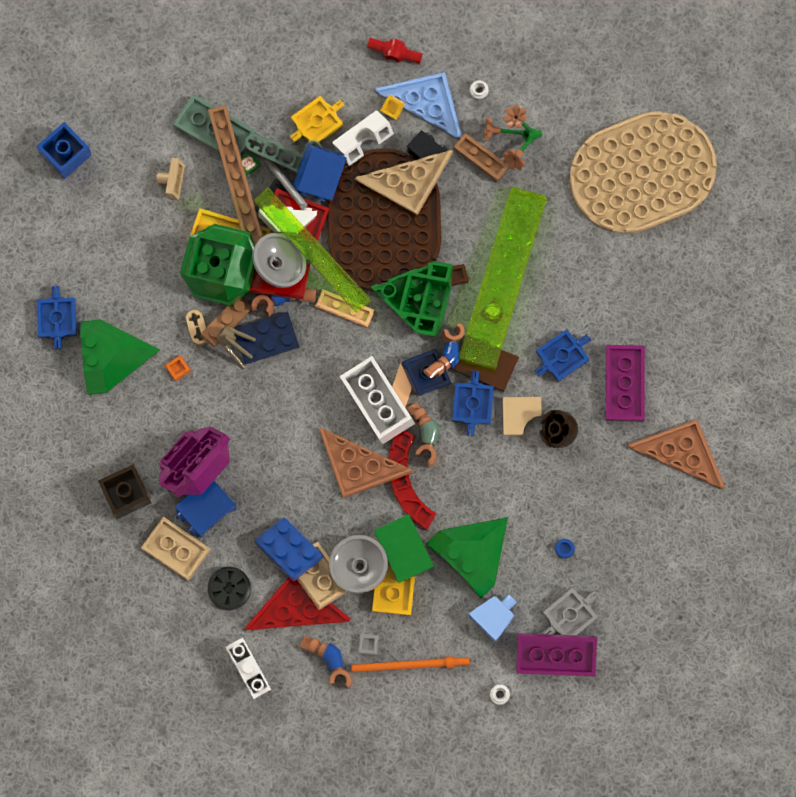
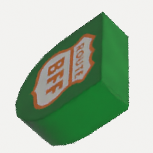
M252 154L241 156L246 176L261 166Z

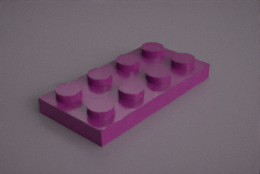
M606 345V421L644 422L645 346Z
M518 633L516 673L595 676L597 636Z

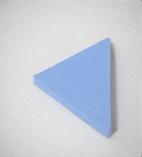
M445 72L375 88L376 93L385 98L391 94L405 102L404 109L460 140L462 137Z

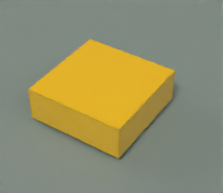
M389 94L380 111L397 120L406 103Z

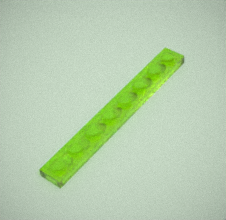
M268 187L253 200L355 313H358L371 301Z

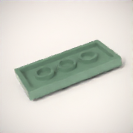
M193 94L173 123V126L220 153L208 112L209 109L216 107ZM229 115L241 157L247 148L245 145L246 138L250 134L256 133V130Z

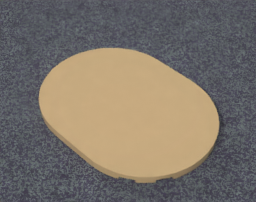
M660 111L644 113L607 127L590 136L577 151L573 159L570 171V187L577 206L593 223L607 230L619 233L640 232L680 217L700 205L709 194L715 180L716 156L706 134L700 127L688 121L687 118Z

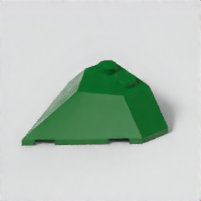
M433 261L425 267L411 270L391 278L385 283L371 286V288L417 334L436 337L443 325L451 293L453 265Z
M101 319L81 321L80 335L87 395L109 392L120 381L124 380L149 358L158 353L160 349Z
M508 517L440 530L426 545L439 558L442 557L468 583L467 585L482 598L496 582Z

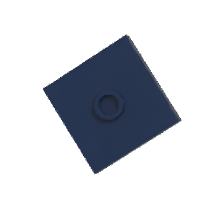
M436 348L401 362L416 397L451 384L446 371L439 377L434 376L433 378L428 377L423 372L440 358Z

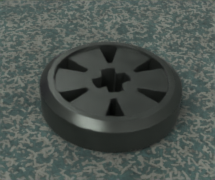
M224 567L217 570L211 576L208 582V594L211 601L220 609L235 610L242 607L248 601L251 594V584L247 575L242 570L235 567ZM229 583H231V586H235V589H232V593L224 591V588Z

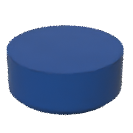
M568 539L559 540L555 546L557 556L563 559L570 558L575 550L574 544Z

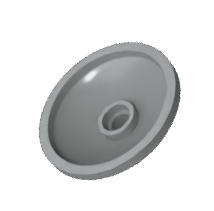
M270 233L263 236L255 244L252 254L253 264L257 273L267 283L275 287L287 288L295 285L302 279L306 271V258L302 248L291 237L281 233Z
M364 535L350 536L342 540L334 548L329 562L330 573L336 584L343 590L351 593H366L376 588L385 578L388 569V558L384 548L375 539ZM359 564L364 565V568L362 570L357 569V566Z

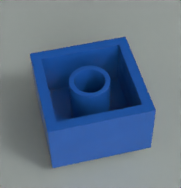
M65 122L36 146L39 154L63 179L67 178L92 155L89 146Z

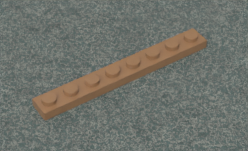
M227 106L209 109V116L240 228L250 232L256 244L263 236Z

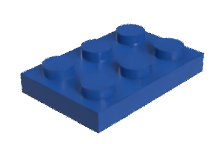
M285 517L255 539V544L293 582L323 559V555Z

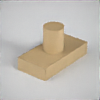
M179 158L171 159L169 173L157 174V183L167 184L165 193L175 200H179L185 164Z

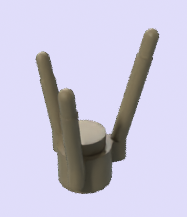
M225 326L219 332L216 339L219 340L218 343L225 348L238 365L245 369L244 364L228 345L232 344L240 352L252 359L253 356L235 342L236 336L234 334L253 342L256 339L235 330L231 326L229 329Z

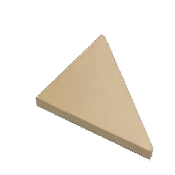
M448 150L447 152L358 176L355 180L418 215L451 158L453 151Z

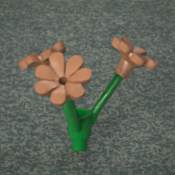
M514 104L513 110L510 107L506 108L505 112L508 115L504 116L503 120L508 122L507 126L510 128L514 126L521 128L523 126L525 130L501 129V127L493 126L492 118L486 117L484 142L488 141L492 134H500V132L522 135L526 142L520 150L518 149L515 152L513 149H510L502 154L504 157L503 161L506 164L510 163L509 168L511 170H514L515 167L518 170H522L525 161L521 159L523 151L533 140L542 136V131L529 127L525 123L527 120L525 115L526 109L524 107L520 109L518 104Z

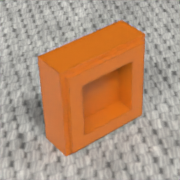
M181 355L164 365L175 382L191 372V369Z

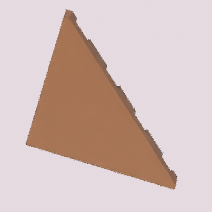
M698 420L628 444L630 449L720 489L725 488Z
M323 428L319 429L343 498L413 473L412 469Z

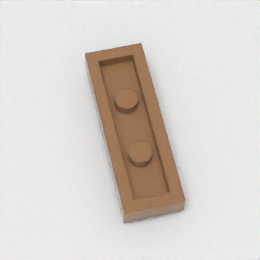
M466 133L453 148L496 182L509 169V165Z
M239 298L233 305L227 306L201 332L200 337L215 348L219 344V340L216 337L223 327L226 326L229 329L231 326L235 328L252 310V306L244 299Z

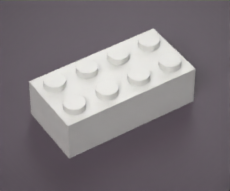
M373 356L340 376L382 444L415 424Z

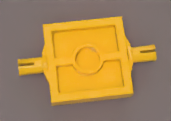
M319 96L294 114L291 120L297 126L298 131L289 136L292 142L295 143L302 136L308 141L317 140L322 142L341 128L343 123L338 118L336 111L344 107L343 102L339 100L331 106Z

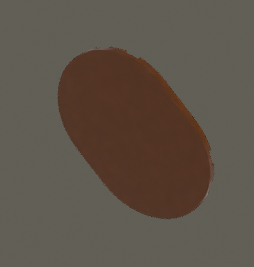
M393 149L370 150L364 152V156L350 166L345 163L333 199H328V208H330L328 211V243L332 260L339 272L349 282L370 292H375L371 286L380 285L391 278L414 269H420L427 266L428 263L437 261L441 247V204L437 183L419 214L416 215L355 180L358 176L417 160L405 152Z

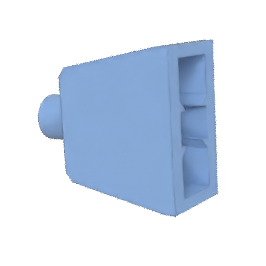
M509 594L502 601L494 596L469 614V618L495 643L514 618V614L510 609L517 602Z

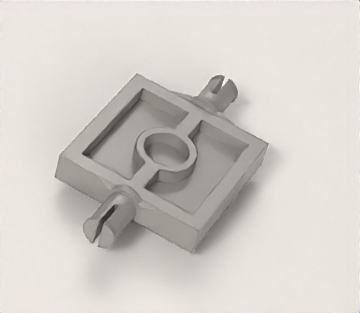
M572 587L543 612L551 626L542 634L553 635L556 632L560 635L577 636L598 619V616L592 611L590 603L598 598V595H595V592L592 591L584 598Z

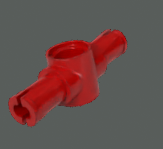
M370 37L367 45L368 49L382 52L386 60L392 59L396 63L407 60L420 64L423 53L407 49L408 47L405 46V43L398 39H390L384 42Z

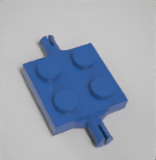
M52 286V297L37 300L39 339H54V350L62 349L61 338L77 336L75 297H60V286H56V288Z
M566 329L536 350L543 365L534 370L535 374L540 377L548 371L560 382L589 361L582 346L591 341V338L588 337V334H585V336L577 340Z
M472 371L471 382L455 383L452 422L467 424L466 436H470V429L471 436H474L475 425L491 424L494 386L479 383V371H476V378L475 371Z

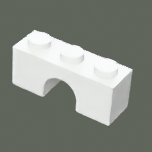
M376 110L332 143L336 152L343 154L347 158L346 163L350 166L364 156L360 147L363 142L375 140L380 144L394 133L389 121Z

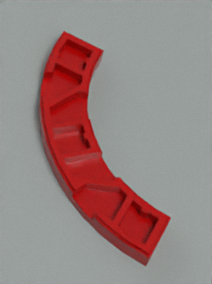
M405 430L393 437L389 459L408 467L409 451L415 435ZM409 475L390 481L394 495L407 515L409 514L417 525L427 531L436 513L430 510L415 494Z

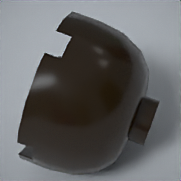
M550 410L541 419L542 430H539L540 436L547 446L564 448L572 444L577 438L578 424L570 413L563 410Z

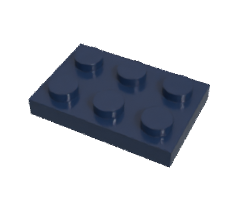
M288 311L234 328L256 339L253 342L236 335L238 344L253 356L250 359L241 352L245 365L299 348Z

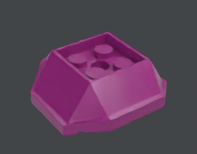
M210 426L195 432H185L160 460L159 485L177 497L181 495H202L230 463L228 448L230 438L225 433Z

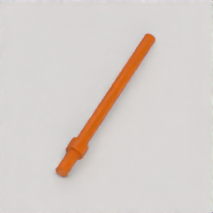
M449 656L446 659L352 664V672L431 667L454 668V666L470 665V657L454 658V656Z

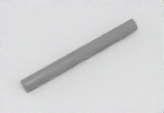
M266 158L264 160L265 164L301 209L306 208L307 203L277 165L272 160Z

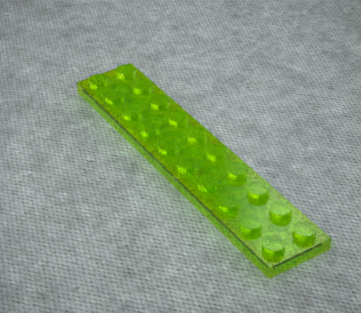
M511 186L459 355L460 361L496 370L547 196Z

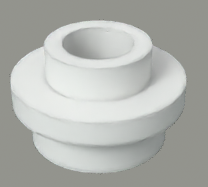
M483 81L472 83L470 86L472 97L475 99L485 98L488 94L487 84ZM481 88L483 91L481 93H477L476 89Z
M496 685L491 689L490 698L495 704L502 705L509 700L510 692L506 686ZM498 691L503 692L504 696L502 698L496 697Z

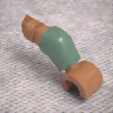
M418 403L409 406L407 410L416 422L419 421L418 425L422 433L421 443L424 444L416 450L415 454L421 457L424 452H431V458L427 461L430 468L438 460V455L433 446L436 445L440 430L437 422L431 419L430 416H426L427 412L425 409L420 408Z

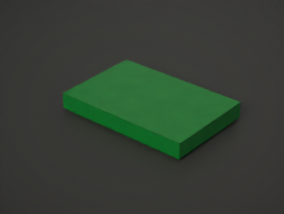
M409 514L374 530L378 542L386 552L388 563L398 584L434 568Z

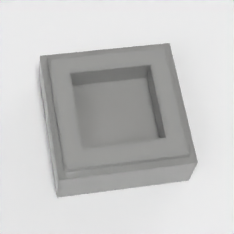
M360 634L358 654L378 656L379 635Z

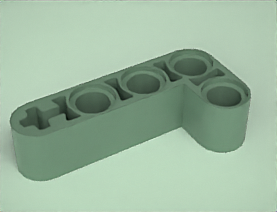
M257 133L250 134L245 140V145L250 151L296 172L299 170L307 146L306 144L302 153H299ZM256 137L258 143L263 144V141H265L266 144L263 146L262 151H260L261 146L255 145L252 147V142L249 140ZM310 140L307 142L308 144H316L318 147L322 148V145L317 140ZM268 145L275 146L276 153L274 155L267 153L266 148ZM285 153L293 155L294 159L291 163L284 161L283 156Z

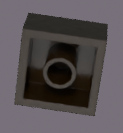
M134 464L98 480L116 520L151 504Z

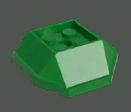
M213 224L189 237L180 274L194 297L231 306L250 290L255 272L252 258L255 243L251 233ZM218 259H220V263L216 267V262Z

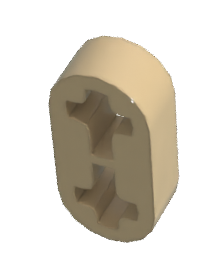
M191 310L186 315L190 336L194 344L201 346L207 342L204 339L199 341L198 338L195 339L194 337L197 336L196 330L200 329V332H202L206 325L202 313L198 310ZM192 315L200 317L197 319L198 326H195L194 322L190 321Z

